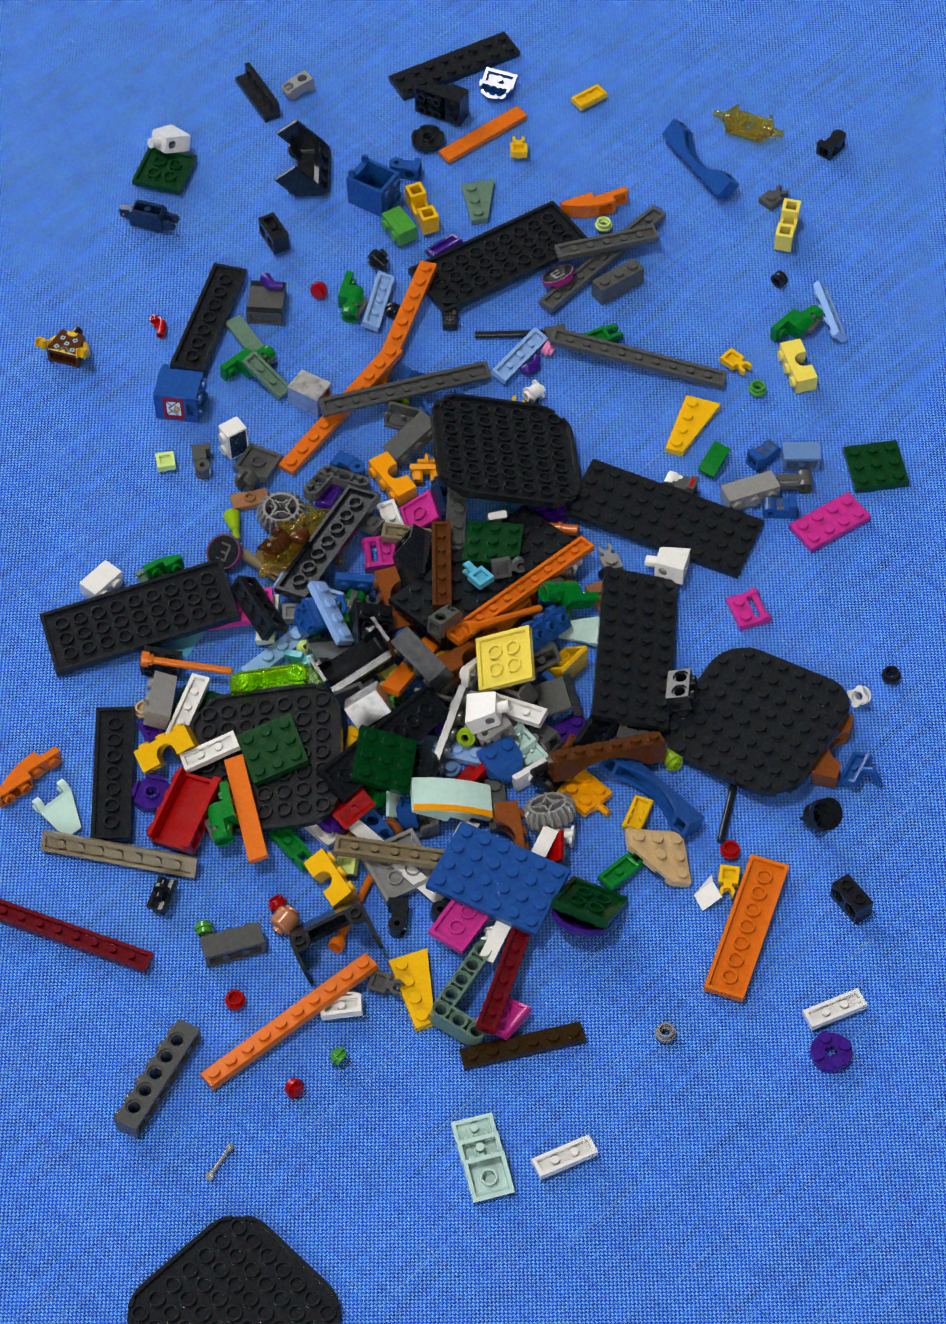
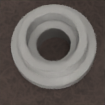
M664 1022L657 1026L655 1036L660 1042L669 1043L675 1039L676 1030L672 1024ZM667 1032L669 1035H663L662 1033Z

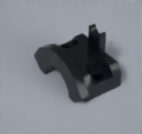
M546 770L541 777L539 775L532 777L530 783L535 787H542L547 792H557V789L566 780L553 782Z

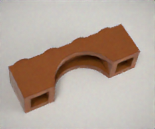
M396 566L374 571L372 586L374 590H377V595L380 597L379 604L389 605L388 599L401 590V580ZM392 607L394 636L400 629L407 626L411 631L414 628L417 629L415 623Z
M494 628L477 638L499 633V631ZM476 638L438 656L455 675L447 686L461 680L459 678L460 669L467 662L477 657Z
M849 715L846 724L810 774V776H813V785L836 789L841 763L832 756L830 751L838 744L848 743L854 716Z
M518 800L494 803L493 813L496 830L505 832L512 838L514 844L529 850L528 843L524 842L526 826L521 823V820L524 819L523 808H519Z

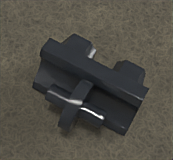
M159 875L146 905L147 909L164 915L179 884L178 880H170Z

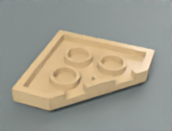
M632 828L625 830L626 847L632 854L636 853L643 859L642 863L654 873L657 871L665 878L664 881L669 886L690 887L691 877L684 838L678 833L671 831Z

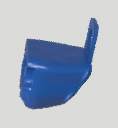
M339 594L334 600L336 604L338 601H341L342 609L340 612L343 615L348 607L343 595ZM312 597L303 598L302 602L296 606L294 612V623L298 628L299 634L314 636L326 633L328 628Z

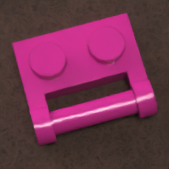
M381 536L361 539V547L364 550L366 563L364 570L366 573H373L376 570L395 566L392 558L395 543L381 541ZM376 545L378 561L375 562L372 560L371 546Z
M752 588L748 592L726 598V604L739 631L767 624L772 620L770 613L766 611L759 597L760 593L757 588ZM753 600L760 614L759 617H755L748 601Z

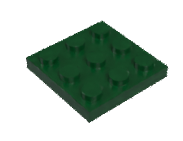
M148 147L132 179V185L181 195L197 162V155L184 152L163 153L156 148Z
M897 440L843 447L842 452L855 494L909 487L908 475Z
M468 520L461 559L462 565L469 560L474 566L491 567V559L509 556L512 561L515 557L520 556L524 524Z
M291 712L237 735L251 778L256 787L310 764Z
M361 725L358 732L350 781L407 796L410 791L417 740Z
M573 876L552 899L550 907L560 913L574 916L577 920L589 922L597 928L607 929L627 905L629 897Z

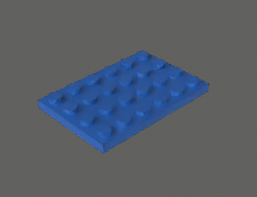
M461 821L427 881L426 889L536 938L551 910L552 899L563 888L571 873V869Z

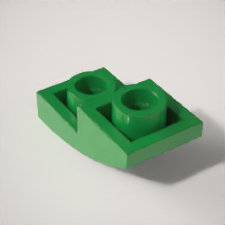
M714 441L698 467V471L714 479L731 449Z
M171 555L151 561L142 567L146 578L150 580L160 577L165 572L170 574L185 568L181 555Z

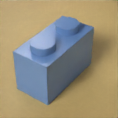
M782 442L781 457L783 471L819 470L821 461L819 442Z

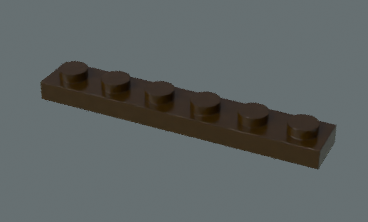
M579 1021L513 1036L508 1040L500 1039L459 1049V1054L464 1071L584 1044L586 1043V1038Z

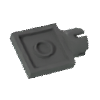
M250 443L233 466V471L237 473L234 477L235 486L241 491L247 486L244 492L253 490L259 482L267 483L279 466L278 464L282 461L283 455Z

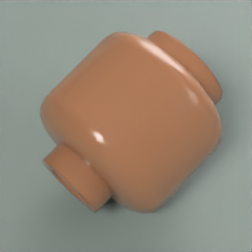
M289 905L279 906L270 919L273 925L272 930L280 936L283 933L289 935L299 925L300 913Z

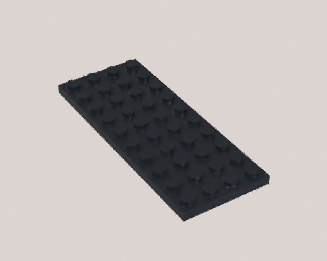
M550 201L425 260L437 264V270L427 291V296L445 314L455 309L459 310L559 262L554 250L555 244L588 237L554 201ZM419 264L408 268V274L412 278ZM441 298H457V303L445 306L442 304Z
M592 459L581 480V488L577 498L567 506L564 516L656 550H659L661 547L689 548L690 562L738 579L764 525V520L595 459Z
M525 505L500 522L524 524L520 553L524 562L519 563V566H523L525 571L521 573L512 571L511 577L494 579L492 583L479 590L467 580V576L462 572L466 568L462 565L463 548L451 555L452 606L463 612L462 619L574 540ZM484 567L492 574L491 567ZM432 569L426 572L424 577H420L419 580L416 579L388 599L389 605L425 632H427L428 617L437 611L433 610ZM445 634V637H443L441 640L438 639V638H436L435 636L431 635L434 639H436V640H437L438 642H440V643H442V642H444L445 640L448 639V638L446 637V634Z
M221 558L39 614L57 677L143 651L145 645L156 647L241 620Z
M604 567L590 719L667 733L670 707L667 705L665 697L668 671H672L678 588V584L674 583L673 580Z

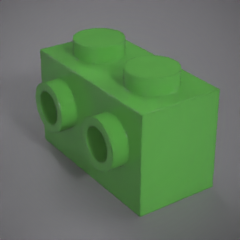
M400 206L381 213V227L390 234L392 241L402 246L417 239V226Z

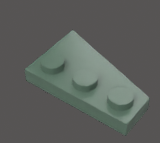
M494 179L461 184L471 225L488 223Z

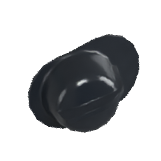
M833 797L815 800L804 808L803 816L800 817V820L804 821L807 827L817 832L834 829L842 820V807Z

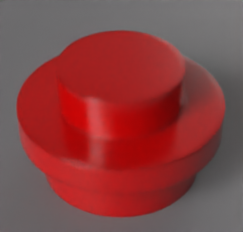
M316 282L310 288V293L317 299L326 297L328 292L327 286L323 282Z
M727 840L721 845L720 853L724 858L732 860L739 856L740 847L737 842Z
M278 894L268 900L269 910L276 911L279 906H286V897Z
M232 990L225 997V1004L231 1010H239L246 1003L245 995L239 990Z
M291 1078L284 1088L287 1096L291 1099L299 1097L304 1091V1082L301 1079Z

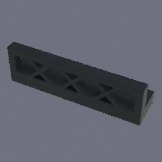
M250 62L245 63V74L235 77L237 85L265 123L279 118L278 100Z
M238 575L230 587L232 594L261 639L268 641L274 631L287 632L289 627L256 577Z
M589 716L573 741V745L575 747L609 741L620 724L590 719Z

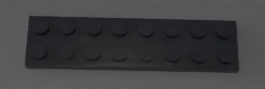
M501 32L389 75L388 78L391 85L405 101L415 97L416 85H447L483 71L486 67L491 68L519 57L520 50L505 32Z
M219 263L213 264L172 357L170 369L203 372V376L205 375L226 326V321L229 319L248 275L247 269Z
M348 485L273 587L275 593L301 601L303 598L311 597L312 595L307 587L309 582L323 581L381 500L380 494Z
M424 685L372 728L417 740L418 742L447 719L449 709L431 689ZM357 740L317 772L319 777L343 803L361 787L365 786L364 784L350 781Z
M135 706L96 708L90 838L111 842L131 841Z

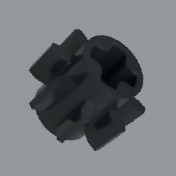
M375 248L367 256L369 259L368 265L374 270L376 267L381 270L389 261L386 258L388 256L382 248L379 251Z

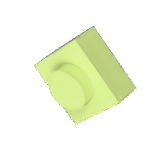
M173 451L155 454L158 472L176 469Z
M338 856L337 865H341L348 874L347 876H357L359 859Z

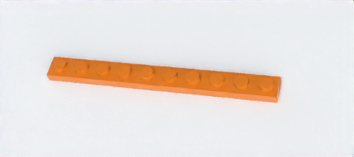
M420 260L382 349L388 343L401 350L403 349L436 273V263ZM395 365L386 373V375L377 383V385L389 382Z
M388 343L343 393L376 386L403 356V350ZM352 411L324 418L322 415L278 464L279 469L294 477Z
M581 535L467 615L456 626H452L445 632L446 637L459 647L474 636H465L463 634L462 622L467 620L478 622L504 615L538 591V587L544 581L555 579L593 552L595 545Z
M365 952L201 1072V1078L214 1091L379 969L378 964Z

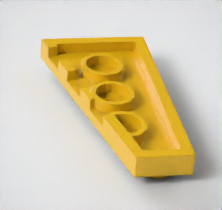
M686 395L665 447V453L683 457L694 443L695 438L702 433L705 425L720 410L721 404Z
M427 948L388 960L394 979H400L405 983V986L398 985L397 987L415 1031L418 1032L434 1027L429 1020L433 1006Z

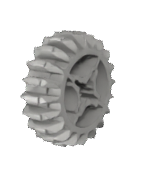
M277 490L275 494L270 492L269 496L264 495L263 500H260L257 506V519L260 526H263L265 531L269 530L270 534L279 525L286 532H293L294 529H299L300 525H303L304 520H306V506L303 499H300L298 494L294 495L293 491L287 493L286 490L284 492Z
M551 791L541 795L537 794V797H532L523 806L524 821L532 831L538 830V832H541L543 826L562 829V826H567L568 822H572L573 818L576 817V804L567 792Z

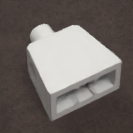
M170 124L153 129L152 138H149L147 143L149 148H156L163 153L190 151L191 135Z
M661 547L657 556L646 555L645 566L655 567L654 576L671 579L674 583L683 585L690 564V549Z
M494 691L467 694L465 723L472 735L501 725L502 713L512 711L511 702L509 699L501 701L497 692Z

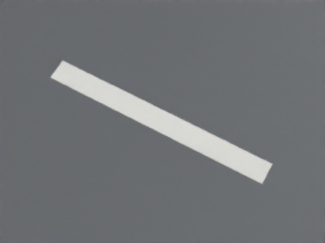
M360 819L348 828L357 837L384 841ZM392 865L394 869L401 871L403 877L413 885L427 879L421 872L416 876L408 875L405 872V865ZM407 866L409 873L415 874L418 872L416 867ZM426 884L417 887L432 902L441 901L444 896L426 889Z
M543 826L531 852L546 857L558 831L548 826ZM496 921L480 956H487L491 952L487 961L493 963L511 927Z

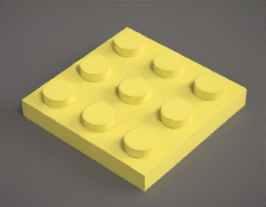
M529 625L476 638L478 686L481 693L535 680L532 628Z

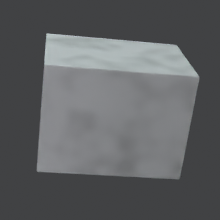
M301 370L287 387L289 404L319 417L322 412L318 400L319 398L332 396V384L305 370Z
M378 681L345 699L344 705L345 712L358 731L361 725L369 726L389 714L392 709V701Z

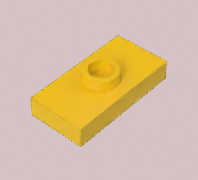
M596 84L571 97V102L582 111L607 98L608 93L599 84Z
M635 794L623 821L622 830L627 828L643 829L653 807L654 800Z

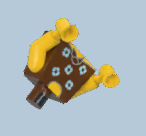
M74 327L71 332L60 330L57 335L48 340L43 337H36L35 347L47 350L49 361L80 368L82 360L91 355L89 344L85 341L83 331L79 327Z

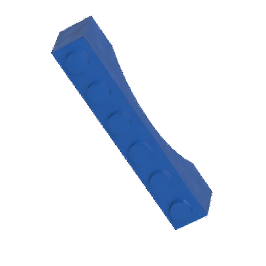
M673 119L662 133L666 139L665 142L675 149L674 152L679 157H683V162L688 167H692L693 173L703 180L702 183L707 188H711L712 194L717 199L723 198L728 200L740 184L727 172L708 169L697 156L692 131L683 122Z
M613 758L601 761L599 766L611 777L633 785L654 800L664 812L669 827L682 838L698 832L705 817L640 761L631 758Z

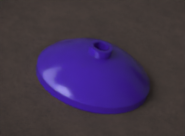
M552 908L551 912L553 919L562 929L581 937L599 936L606 933L612 925L611 923L607 929L597 928L589 922L577 920L574 916L560 913Z

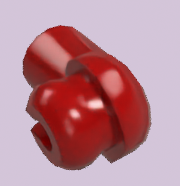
M152 315L149 321L157 329L156 336L162 339L165 337L167 323L161 317Z

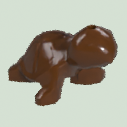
M279 525L271 533L275 538L271 540L266 538L257 549L269 555H280L292 543L305 545L310 537V533L307 528H300L287 533Z

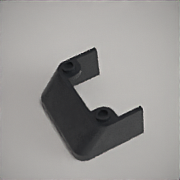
M296 119L279 130L277 135L288 143L289 155L297 160V167L293 166L276 177L275 181L294 196H323L330 192L331 149L325 141Z
M374 616L370 618L373 626H368L363 630L362 640L332 660L320 657L314 661L312 657L308 658L319 681L331 693L359 681L363 685L396 662L397 657L391 640Z
M352 899L295 927L289 933L290 945L310 984L314 982L301 953L306 951L312 943L350 924L358 925L366 921L380 950L384 948L360 900Z

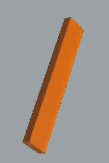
M515 106L439 150V156L448 164H451L527 120V114L518 106Z
M428 633L421 640L434 654L447 642L445 640L440 643ZM402 661L381 685L385 693L399 697L417 676L412 671L414 667L410 669Z
M243 754L226 759L224 762L248 861L250 864L269 858L246 761Z

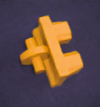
M425 453V459H418V464H410V475H412L413 483H423V475H430V482L432 483L434 477L438 476L435 459H429V454Z

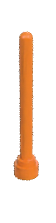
M536 605L478 622L467 620L462 622V632L465 636L475 635L478 629L542 612L543 607Z
M142 651L140 666L142 667L156 664L226 675L233 673L231 667L154 657V654Z
M367 874L358 892L360 897L358 900L363 902L373 882L369 874ZM351 924L340 929L337 935L331 937L328 943V948L331 951L342 953L346 945L345 936Z

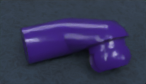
M263 273L260 276V280L266 289L283 290V282L274 281L269 273Z
M535 354L532 356L531 362L522 365V374L538 372L541 356Z

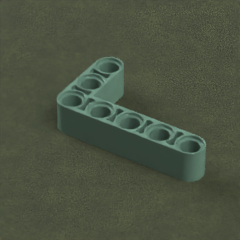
M485 941L477 942L433 1003L429 1015V1020L434 1026L468 1047L482 1044L485 1033L475 1029L477 1020L457 1009V1007L488 964L487 959L491 952L487 956H480L479 954L486 943Z

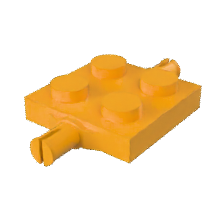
M586 769L573 779L566 780L565 784L557 789L561 793L567 792L568 795H571L576 804V811L584 818L598 810L605 817H608L612 812L604 803L612 797L613 792Z

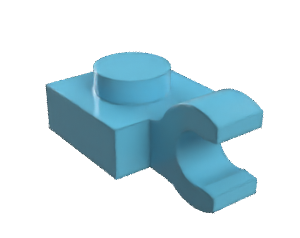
M469 560L463 564L466 568L462 571L463 574L479 590L494 581V575L482 565L477 568Z
M286 649L283 654L287 666L291 668L305 670L308 667L312 669L308 658L312 657L316 661L313 654L305 656L304 652L299 650Z

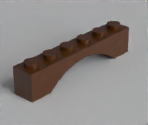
M652 731L646 734L632 735L619 739L615 738L604 742L557 749L548 752L547 772L553 782L573 779L589 766L613 758H631L645 764L663 762L666 759V741L660 731Z

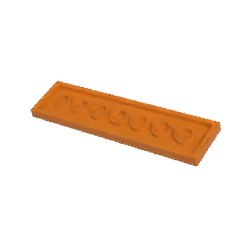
M750 855L703 991L743 1003L789 871V865Z

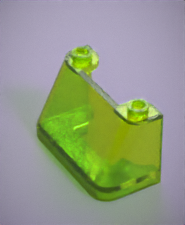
M296 662L237 672L231 676L229 682L232 696H237L236 692L283 685L315 684L314 671L308 662Z

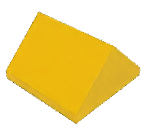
M564 647L559 652L562 661L541 670V672L543 673L548 670L555 678L570 674L573 679L588 664V647Z

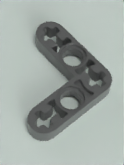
M326 465L304 486L303 496L309 501L318 500L332 484L343 488L351 485L369 490L370 479L360 474Z

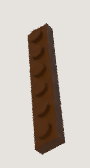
M432 521L433 610H439L447 604L452 605L450 521Z

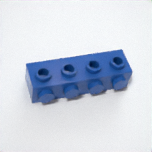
M556 605L546 607L543 613L533 616V620L521 625H529L532 628L534 653L572 627L565 607H556Z

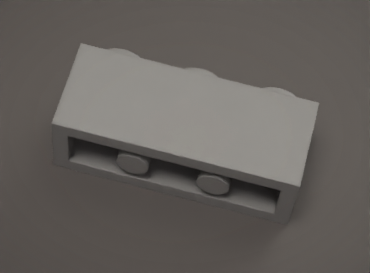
M772 470L721 485L720 499L724 506L737 511L757 506L766 497L779 498L780 484Z
M155 671L153 678L149 677L146 686L149 691H146L144 702L147 705L144 704L141 716H144L143 725L166 730L171 717L177 676Z

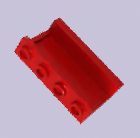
M179 767L177 772L173 774L170 787L164 793V799L156 810V816L152 824L147 829V836L151 842L195 855L207 829L204 822L209 818L208 807L220 801L218 791H221L219 783L223 782V780L216 776H213V779H208L186 772L183 767Z

